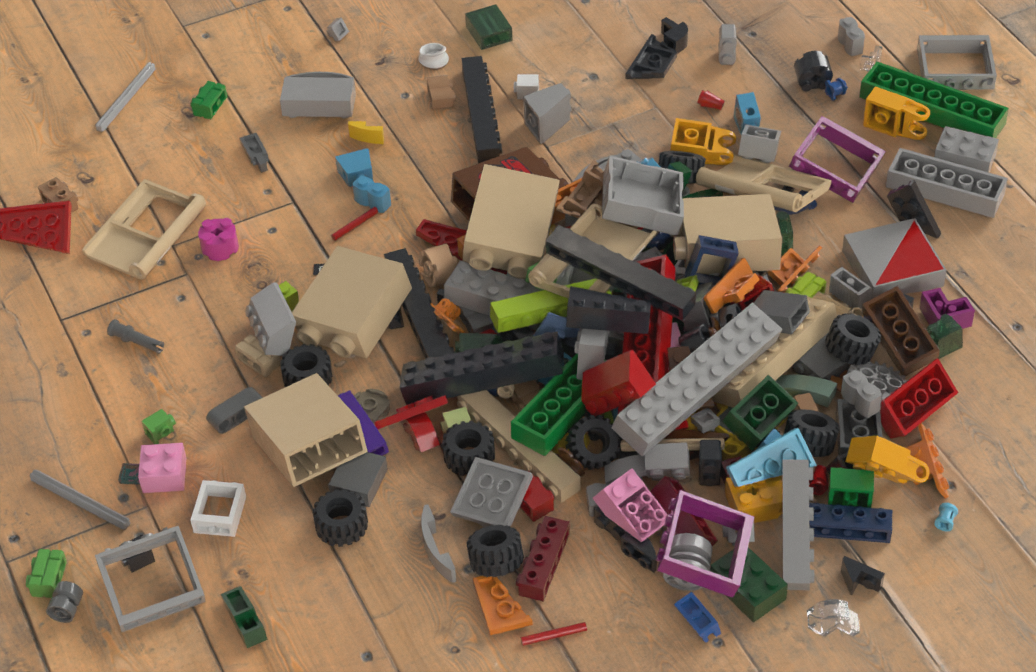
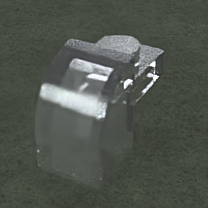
M839 599L824 600L807 610L808 629L827 636L836 629L852 636L860 633L858 614L849 610L847 601Z

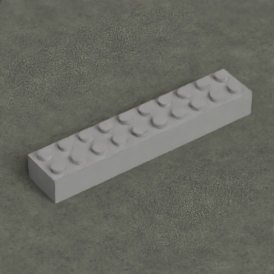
M461 260L444 284V298L449 299L457 306L489 316L490 302L540 291L525 280L493 270H477L470 266L469 263ZM541 323L530 325L528 327L530 329L537 331ZM610 331L608 343H617L620 355L623 354L624 332Z
M751 303L656 382V385L646 394L636 399L620 412L613 423L612 429L641 456H644L776 343L783 329L754 303Z

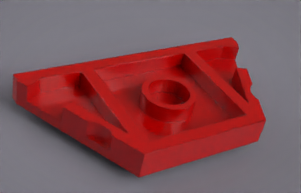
M429 396L396 409V414L374 423L378 430L445 405L448 401L446 396L435 399Z

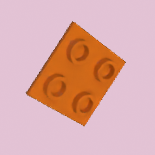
M447 298L442 299L436 306L432 303L430 304L435 308L434 313L440 319H443L453 331L457 332L460 336L464 334L468 337L470 336L455 322L461 314L460 307Z

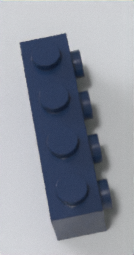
M809 503V508L814 510V521H809V528H814V537L890 543L893 513L891 509Z

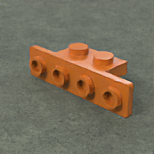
M820 245L806 260L800 257L792 248L781 257L780 270H769L767 272L780 285L776 292L785 293L788 289L787 285L790 284L792 286L795 283L799 272L803 274L810 267L808 263L811 262L813 264L820 256L818 252L822 249Z
M745 258L740 259L704 296V301L712 314L717 313L726 303L742 301L745 298L744 295L754 289V285L759 281L756 273L753 274Z
M921 423L918 425L922 440L906 447V449L911 450V456L927 464L929 467V477L927 480L934 478L937 490L946 499L949 497L947 491L949 484L942 475L944 468L937 459L939 452L932 442L934 435L929 428L926 429ZM920 466L916 470L919 478L923 476V469Z

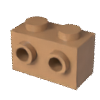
M57 177L38 186L41 200L44 203L70 201L72 203L71 213L78 210V197L74 191L71 192L67 184L61 182Z

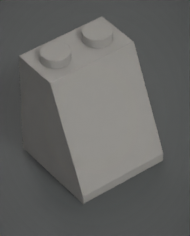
M562 83L523 96L524 123L540 144L544 143L570 120V112L572 111L570 106L571 93Z

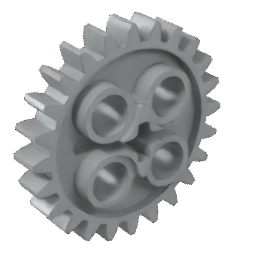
M870 361L864 365H851L847 374L853 370L861 372L867 378L868 383L875 385L882 394L881 401L908 381L905 380L906 376L899 375L900 371H893L892 366L887 368L885 363L879 365L877 361L874 364Z

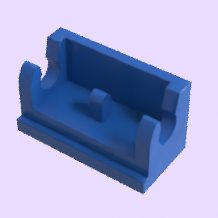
M690 592L674 604L676 609L704 642H708V636L711 633L716 637L721 634L718 622L693 592Z

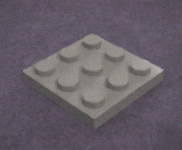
M475 457L450 513L455 517L486 526H511L533 475L528 471Z

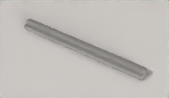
M149 62L99 119L95 124L97 131L103 132L156 70L154 63Z
M33 470L30 473L31 481L123 530L127 529L130 525L129 518L43 472Z

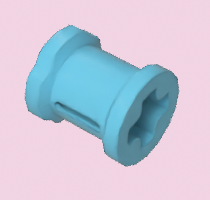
M942 503L939 506L940 513L935 519L934 525L937 529L947 532L953 529V519L958 514V508L951 503Z

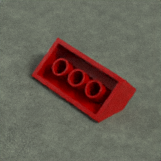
M632 349L585 370L582 375L581 400L586 406L587 411L591 415L597 416L641 398L656 383Z
M938 358L881 401V425L890 439L906 436L959 393Z

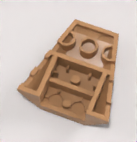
M595 160L592 161L585 170L580 183L569 197L565 196L556 208L557 211L580 218L592 204H598L602 207L604 171L598 167L599 163ZM596 210V215L601 216L600 212ZM620 223V224H623V225H626V226H629V227H632V228H635V229L638 228L637 226Z

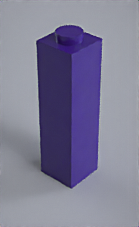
M348 390L345 393L339 394L338 397L360 420L368 453L381 456L387 454L389 449L386 441L352 392Z

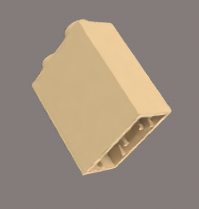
M484 164L464 241L463 261L469 262L470 266L477 270L487 271L493 267L507 270L515 278L526 279L527 269L543 259L546 248L545 241L549 235L560 180Z
M770 194L683 199L684 219L678 235L670 234V237H674L673 252L675 260H684L685 267L687 268L697 238L701 235L736 242L739 254L735 264L740 259L745 258L752 271L780 270L782 236ZM703 254L697 273H721L727 258Z
M337 246L292 312L296 320L295 326L298 330L297 338L299 341L306 345L314 344L315 347L318 344L330 347L334 353L345 358L350 357L351 354L368 358L412 289L403 263Z
M317 373L244 406L253 439L293 487L368 452L360 420Z

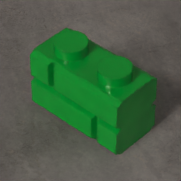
M207 81L203 87H200L198 95L195 98L193 97L190 103L194 116H203L211 120L228 97L226 86Z

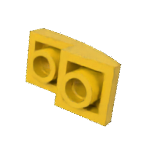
M348 121L349 137L366 143L384 144L383 126H366V121Z

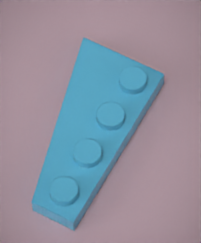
M794 428L726 467L734 486L740 487L783 475L782 460H809V467L817 465L799 428Z

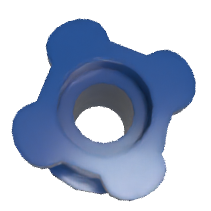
M837 78L834 82H830V80L825 81V93L832 101L836 100L837 95L846 94L847 83L841 78Z

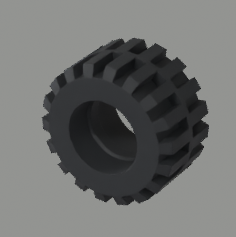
M664 151L659 154L658 165L661 168L668 169L669 164L681 162L692 170L688 183H697V173L701 167H705V158L703 156L682 151Z
M845 313L834 318L825 338V345L828 347L827 350L835 358L840 359V361L847 362L848 364L864 365L871 361L880 343L881 334H879L880 331L876 328V325L871 323L870 320L860 315Z
M302 344L300 347L297 345L293 350L289 349L287 354L283 355L280 365L285 387L316 373L328 386L332 382L333 374L330 356L325 349L322 350V347H315L314 344Z
M801 409L795 410L788 415L784 434L794 428H799L812 457H825L833 453L840 427L835 422L836 420L824 413Z
M590 415L582 418L573 424V427L568 431L569 435L565 439V441H568L565 448L569 449L573 458L577 459L588 470L599 469L608 465L611 461L615 460L616 454L621 450L619 445H621L622 439H618L619 435L612 429L613 424H610L611 420L608 418L603 419L601 415L596 417ZM587 431L595 432L601 437L603 448L599 454L591 453L585 447L584 435Z
M462 421L459 425L456 423L453 425V428L446 430L447 434L443 435L444 462L447 468L452 469V472L455 474L459 473L460 476L468 474L475 457L492 462L495 460L493 433L489 431V427L486 425L482 426L480 422L474 423V421H469L465 423V421ZM473 447L474 449L465 450L464 448Z
M334 489V492H326L325 496L318 498L319 502H315L313 509L315 529L318 537L322 538L324 543L329 542L331 546L338 544V547H343V544L351 545L353 541L357 542L360 540L359 536L363 537L365 535V530L368 528L365 502L359 494L356 495L352 490L348 492L347 489H342V491ZM338 516H348V517H346V518H344V519H339V520L334 519L335 517H338Z
M490 525L480 528V530L473 532V535L468 537L466 544L470 566L473 572H476L478 575H483L484 577L504 576L514 572L524 561L520 533L517 529L511 528V526Z

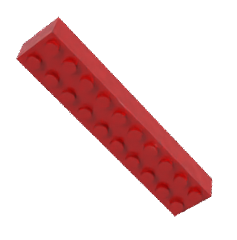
M666 254L636 261L641 266L654 270L658 274L675 281L676 268ZM627 294V298H632V299L639 300V299H637V298H635V297H633V296ZM651 306L648 334L624 332L623 353L633 349L656 383L669 372L667 348H671L673 316ZM634 401L619 406L618 414Z

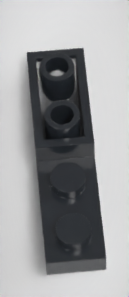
M599 506L594 509V522L596 525L611 533L616 540H621V550L626 556L632 557L643 568L655 573L657 571V556L650 539L646 538L643 542H640L605 516Z

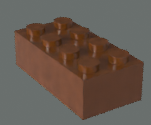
M898 285L862 304L863 316L865 319L870 320L871 323H874L876 328L879 329V334H881L880 342L901 375L907 376L939 358V348Z

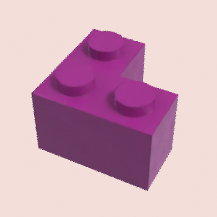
M941 288L923 291L921 294L919 309L929 326L932 327L931 329L936 328L937 335L972 327L975 310L967 297L948 301ZM947 314L949 320L940 321V317Z

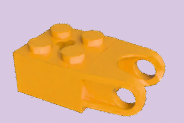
M875 86L866 98L863 126L895 138L901 136L921 140L927 136V129L918 121L927 120L930 116V110L914 100ZM922 111V112H924V113H926V114H925V115H920V114H918V113H916V112ZM917 130V131H921V132H923V133H922V134H916V133H914V131Z
M676 118L670 151H682L701 155L705 158V164L727 165L733 162L734 154L724 147L733 146L736 143L737 136L730 130L711 126L712 123ZM729 136L732 140H725L723 137ZM721 155H727V156H729L730 158H728V159H723V158H721L720 156H721Z
M879 436L854 437L851 439L845 462L852 464L856 470L874 471L875 478L883 477L899 484L907 483L909 480L923 483L929 477V467L925 462L911 456V450ZM919 466L923 469V476L921 478L916 474Z
M783 475L740 487H735L731 478H726L725 496L730 508L754 516V523L778 518L779 515L783 514Z

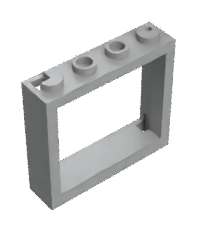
M919 35L917 52L921 77L957 90L995 88L997 75L989 35ZM925 53H982L986 74H928Z
M179 526L169 529L166 527L156 534H145L139 540L123 542L119 547L114 549L106 548L104 552L95 555L121 632L205 602L204 592ZM176 541L194 590L123 616L106 565Z

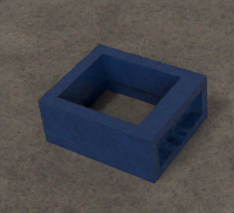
M699 235L688 262L685 277L697 275L698 285L713 282L715 286L735 265L739 254L737 243ZM703 254L727 258L720 276L697 273Z

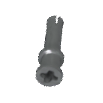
M116 319L112 320L108 325L107 334L109 336H117L123 342L131 341L158 354L163 351L156 346L164 348V342L134 331L131 325L125 326Z

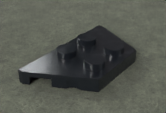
M651 34L625 73V79L664 78L677 58V51L668 47L665 42L657 41L656 36Z
M911 180L907 185L903 184L898 189H893L888 193L887 198L900 222L915 218L925 234L939 238L941 231L915 180Z

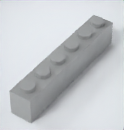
M782 460L783 580L788 584L787 590H810V583H814V570H810V562H814V549H810V541H814V528H809V521H814V510L809 508V500H813V487H809V480H813V467H809V460Z

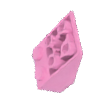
M633 468L593 497V500L605 516L640 542H643L664 526L667 518V513Z

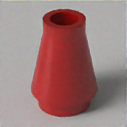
M702 90L697 103L701 107L722 110L725 100H722L708 90Z
M823 465L815 467L813 480H809V487H813L814 495H822L828 489L827 470Z

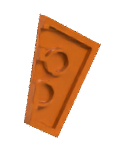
M479 576L473 578V585L489 635L533 625L530 616L523 612L520 604L514 601L506 587L497 577Z

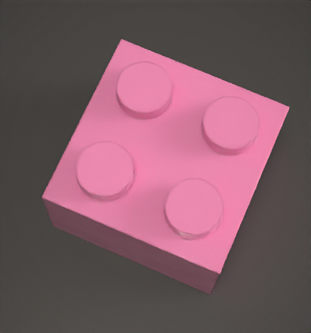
M183 443L141 445L138 478L142 493L184 491L187 458Z

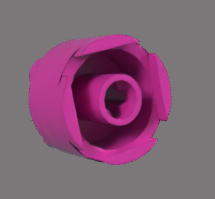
M206 219L202 222L198 236L204 256H208L213 261H222L230 258L233 252L236 253L238 251L239 244L236 228L231 219Z

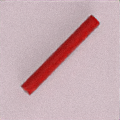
M373 207L331 234L332 239L336 241L376 215L378 209Z
M585 622L520 637L522 646L587 631V626Z

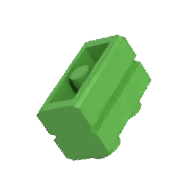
M39 549L37 556L33 557L31 575L26 577V587L29 588L30 594L33 597L45 596L46 598H52L57 583L62 580L67 563L62 550L50 551L49 549Z

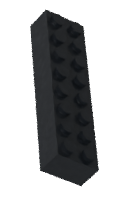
M558 331L552 333L546 332L533 337L527 336L514 341L509 340L496 345H486L482 348L467 349L463 352L448 353L440 357H429L421 361H410L403 364L399 388L406 405L429 396H432L433 399L441 396L451 398L563 374L564 349Z

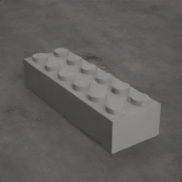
M899 148L888 170L886 187L898 189L899 186L907 185L911 180H915L925 199L994 218L1005 195L1008 178Z

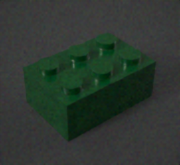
M767 375L727 414L722 422L753 451L799 403L771 376Z
M748 547L740 587L733 598L726 597L754 623L786 600L788 584ZM734 549L710 565V572L728 578Z

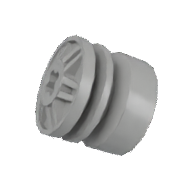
M677 534L673 538L669 557L710 571L712 545L707 539L696 534ZM663 573L665 581L674 588L687 591L703 588Z

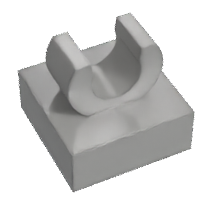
M341 17L335 19L327 27L328 30H326L329 37H333L335 41H340L350 32Z
M706 408L692 415L691 422L697 427L698 431L705 433L709 430L714 431L715 427L720 425V418L709 408Z

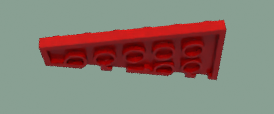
M70 201L0 208V240L70 254L72 203Z
M423 219L416 229V236L434 246L447 244L451 255L463 261L458 255L457 239L466 235L467 230ZM493 267L490 269L507 275V270Z

